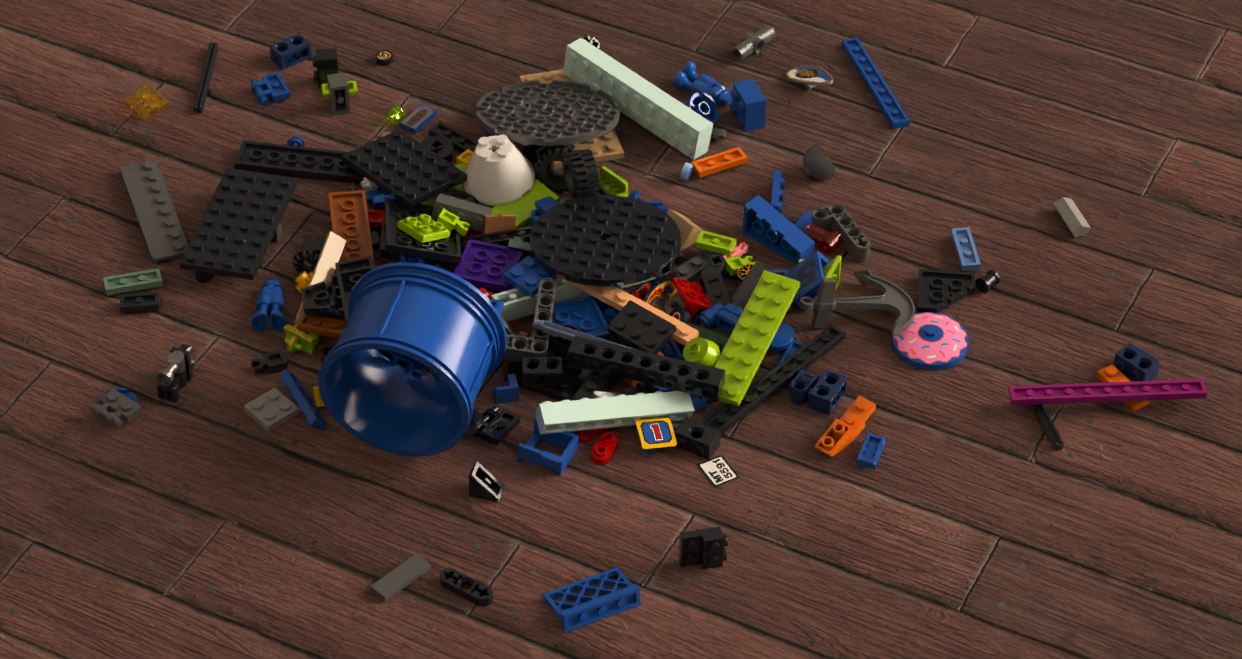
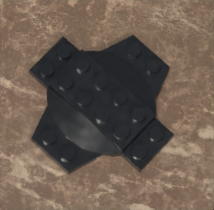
M372 256L335 263L336 273L331 276L332 281L327 282V284L322 281L301 289L305 315L333 314L345 318L347 324L349 299L353 288L364 274L379 267L373 264Z

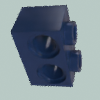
M300 33L270 46L271 60L284 70L311 58V43Z
M1128 343L1115 354L1113 365L1135 382L1152 381L1158 376L1160 361L1132 343Z
M826 369L824 374L818 377L814 388L811 387L808 391V407L830 415L847 391L848 377Z

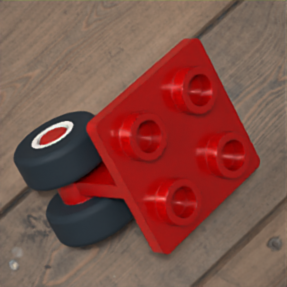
M683 278L670 279L685 301L684 308H674L670 316L681 322L685 321L698 326L701 325L697 319L700 316L697 313L700 308L706 310L712 306L710 299L701 291L702 287L696 282L690 283Z

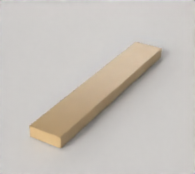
M331 231L327 234L308 286L322 281L325 284L332 281L331 276L336 270L335 263L339 262L346 243L345 239ZM303 301L294 321L295 324L299 323L305 314Z

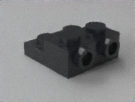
M721 527L681 532L679 541L680 566L701 564L702 569L723 566V561L727 560V553L724 547L728 546L726 534L722 533Z

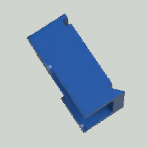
M535 419L532 436L526 445L522 443L518 445L517 461L524 459L556 471L561 475L578 450L579 436L570 432L540 434L537 420ZM540 440H544L565 448V451L560 457L547 451L543 452L535 449Z

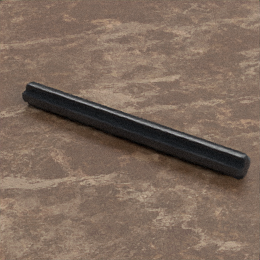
M211 42L208 47L193 105L195 113H201L204 109L219 49L217 42Z

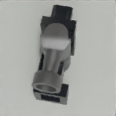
M182 344L180 348L172 347L170 350L171 354L168 355V367L162 369L157 374L159 381L157 391L158 398L176 403L179 399V390L187 385V380L191 381L193 378L192 369L194 368V361L191 359L193 347Z

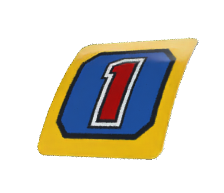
M670 418L635 421L643 449L677 445Z

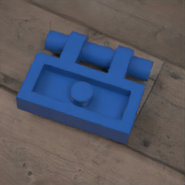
M279 72L262 76V81L252 80L250 82L252 91L257 94L256 98L263 106L269 103L267 100L269 98H272L273 102L290 98V91Z

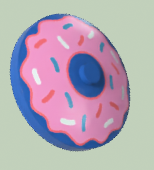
M915 313L913 321L908 328L898 333L897 336L892 335V348L895 354L906 364L918 369L934 371L953 367L964 359L968 351L969 337L965 328L955 319L939 313Z

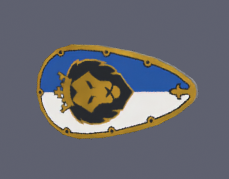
M815 65L799 66L791 69L786 74L788 80L802 83L808 90L818 85H830L833 83L832 75Z

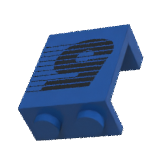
M815 251L788 271L791 279L800 281V287L794 297V302L798 305L801 297L814 299L817 296L822 279L824 278L822 268L829 263V259L818 251Z

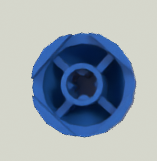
M697 92L684 103L685 106L713 124L718 120L719 110L716 111L715 106L717 104L710 95L704 92L700 94Z

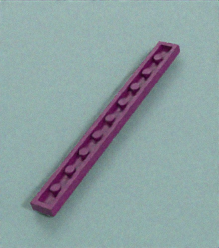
M1203 379L1009 386L1008 390L1011 406L1201 399L1207 396Z

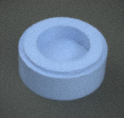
M687 162L684 164L680 175L681 180L688 181L693 169L692 164Z

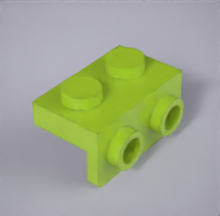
M605 166L601 167L599 183L609 194L628 197V182Z

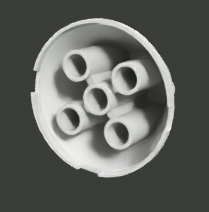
M506 135L481 137L478 140L479 143L464 171L467 174V181L463 182L465 192L479 200V203L490 206L507 205L521 199L527 190L530 191L535 182V171L531 162L508 140Z

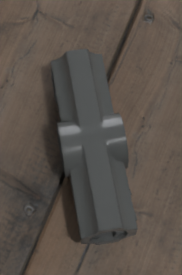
M767 25L754 34L747 33L743 37L742 42L731 49V55L734 60L739 62L753 52L756 54L760 53L764 45L775 38L776 32L772 26Z

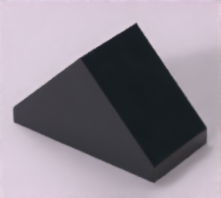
M476 461L469 474V496L498 502L505 486Z

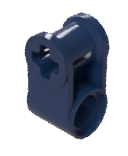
M801 369L791 382L789 396L791 403L796 405L804 404L808 399L809 389L811 387L814 388L819 375L813 376Z

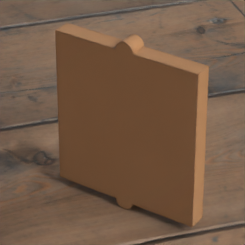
M501 213L498 215H485L484 234L515 229L516 215H502Z

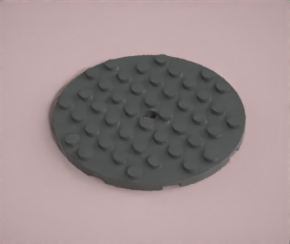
M540 80L502 86L498 92L490 91L478 101L476 105V119L479 125L489 132L490 135H506L509 141L520 143L523 146L562 145L568 147L575 143H588L589 140L610 132L619 122L620 110L618 102L611 95L602 90H591L589 85L552 80L551 83H540Z

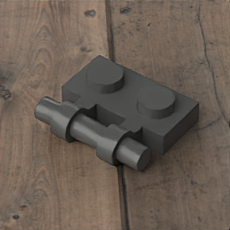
M114 388L99 399L100 405L92 403L89 407L94 412V415L99 418L103 417L107 423L119 428L123 425L122 419L130 422L142 412L141 405Z

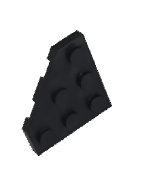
M919 269L917 313H939L975 291V273Z

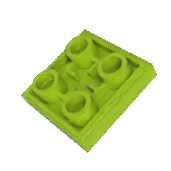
M421 214L419 217H407V219L398 221L397 224L399 229L421 243L444 239L450 236V231L442 223L435 222L431 219V216Z

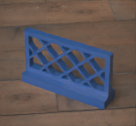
M618 567L543 594V599L559 618L562 629L565 632L641 605L640 588L636 584L632 585ZM615 575L618 577L617 581L608 579ZM594 583L600 584L599 587H592L589 585ZM604 585L614 586L612 590L603 588ZM574 590L581 591L580 594L571 593ZM590 592L595 593L593 597L586 596L585 593ZM555 597L562 598L561 601H556L552 599ZM572 599L576 600L575 604L566 602V600Z

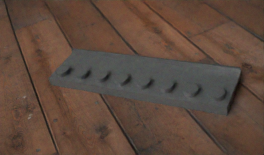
M157 160L123 167L119 165L120 174L152 263L154 262L157 265L158 261L169 259V262L182 259L188 248V243Z

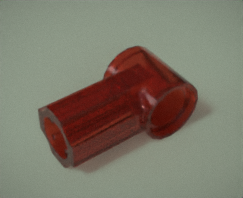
M812 223L805 231V234L818 244L822 252L827 255L843 244L842 236L836 231L829 233Z

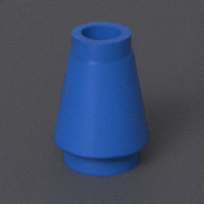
M718 302L701 312L697 318L699 323L706 329L712 328L716 323L717 314L724 309V306Z

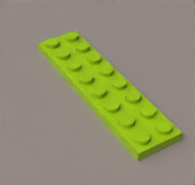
M766 270L763 271L715 365V368L725 370V384L718 400L739 407L800 287V281Z

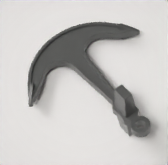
M870 270L855 271L853 274L864 287L870 285L880 290L883 295L834 298L836 280L834 278H823L818 294L814 299L801 297L799 301V308L802 310L811 311L814 308L812 319L814 329L826 328L830 313L835 308L888 310L898 316L891 335L897 336L898 333L911 325L915 314L914 303L904 290L886 279L872 275Z

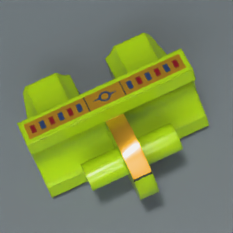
M287 324L284 327L286 331L285 343L288 344L287 351L294 353L297 350H302L312 356L315 353V345L319 342V335L305 334V332L297 329V324L293 327Z

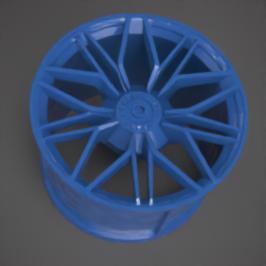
M397 262L376 267L364 274L353 288L349 299L347 324L336 346L328 353L320 369L318 386L323 403L333 418L344 429L373 447L405 456H430L445 452L458 444L465 435L472 418L473 404L481 385L503 359L507 345V334L503 320L490 300L480 290L449 271L421 263ZM377 349L387 350L390 355L394 352L392 361L382 355ZM400 357L409 365L405 368L397 365L398 358ZM426 367L430 368L434 378L423 376Z

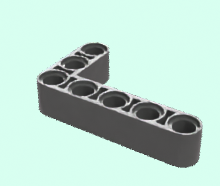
M543 278L539 283L534 319L552 321L556 282L551 278ZM534 327L531 338L507 334V345L503 359L523 362V357H546L550 334L539 331V329Z

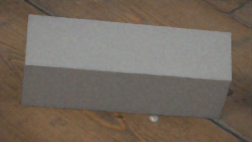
M1062 197L1054 202L1055 208L1075 239L1079 236L1085 237L1091 227L1073 200Z

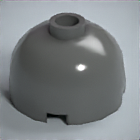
M815 144L804 154V167L802 169L807 177L812 176L815 180L822 181L835 175L836 169L829 156L821 153L824 151L819 144Z

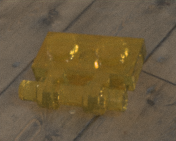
M151 84L135 90V96L127 95L125 97L127 105L131 109H135L136 113L144 119L149 118L150 114L148 111L150 110L155 114L170 107L169 101Z

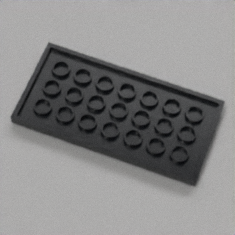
M226 168L180 262V268L254 280L297 186V178Z

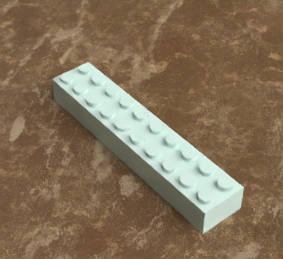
M580 38L567 45L563 68L564 75L576 83L589 85L591 90H602L608 93L618 102L620 112L691 159L695 160L708 152L713 127L712 122L586 40Z

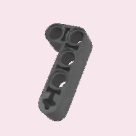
M832 204L812 211L810 228L813 232L823 233L832 230L855 261L861 263L868 261L871 242L842 205Z

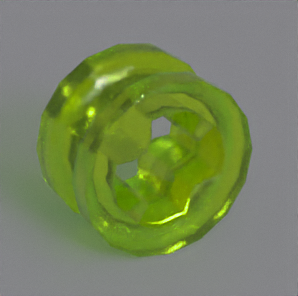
M394 105L387 111V117L391 122L399 123L405 117V113L401 107Z

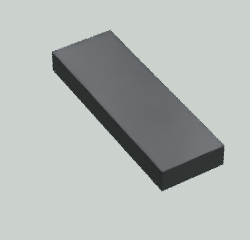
M416 553L371 586V591L386 602L429 571L431 564Z

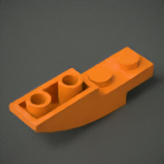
M859 395L840 420L836 418L815 444L814 448L829 457L838 454L865 428V421L876 409V404Z

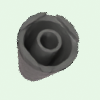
M759 260L752 266L731 296L733 300L731 304L739 306L743 310L763 271H768Z

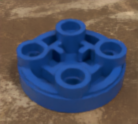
M781 322L768 351H774L775 354H783L785 349L793 342L794 331L788 324Z

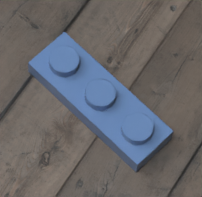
M970 228L951 229V237L961 270H980L981 263Z

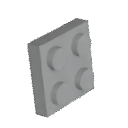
M276 388L244 405V412L267 432L300 414L299 408Z

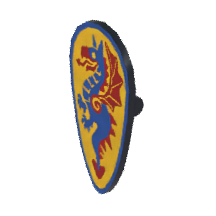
M670 280L652 283L651 289L644 298V302L662 310L664 304L668 300L673 299L678 291Z

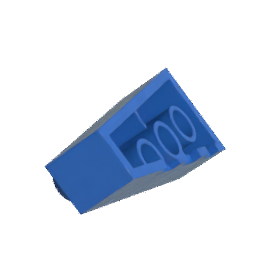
M757 195L744 205L743 234L796 265L799 259H806L814 253L815 242L762 197Z

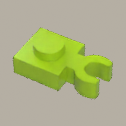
M445 209L442 210L436 221L442 223L446 229L451 231L455 229L463 236H465L470 227L469 223L458 220L460 217Z
M740 256L724 258V267L730 275H737L738 269L743 265H754L756 263L752 262V256H746L745 259H742Z

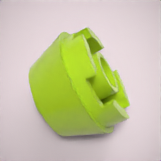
M701 337L690 340L683 349L684 361L715 367L721 355L719 346L715 342Z

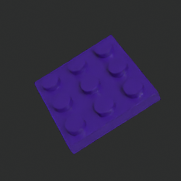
M469 239L461 256L460 264L457 265L453 274L474 286L508 291L511 284L503 280V274L521 262L524 253L522 249Z

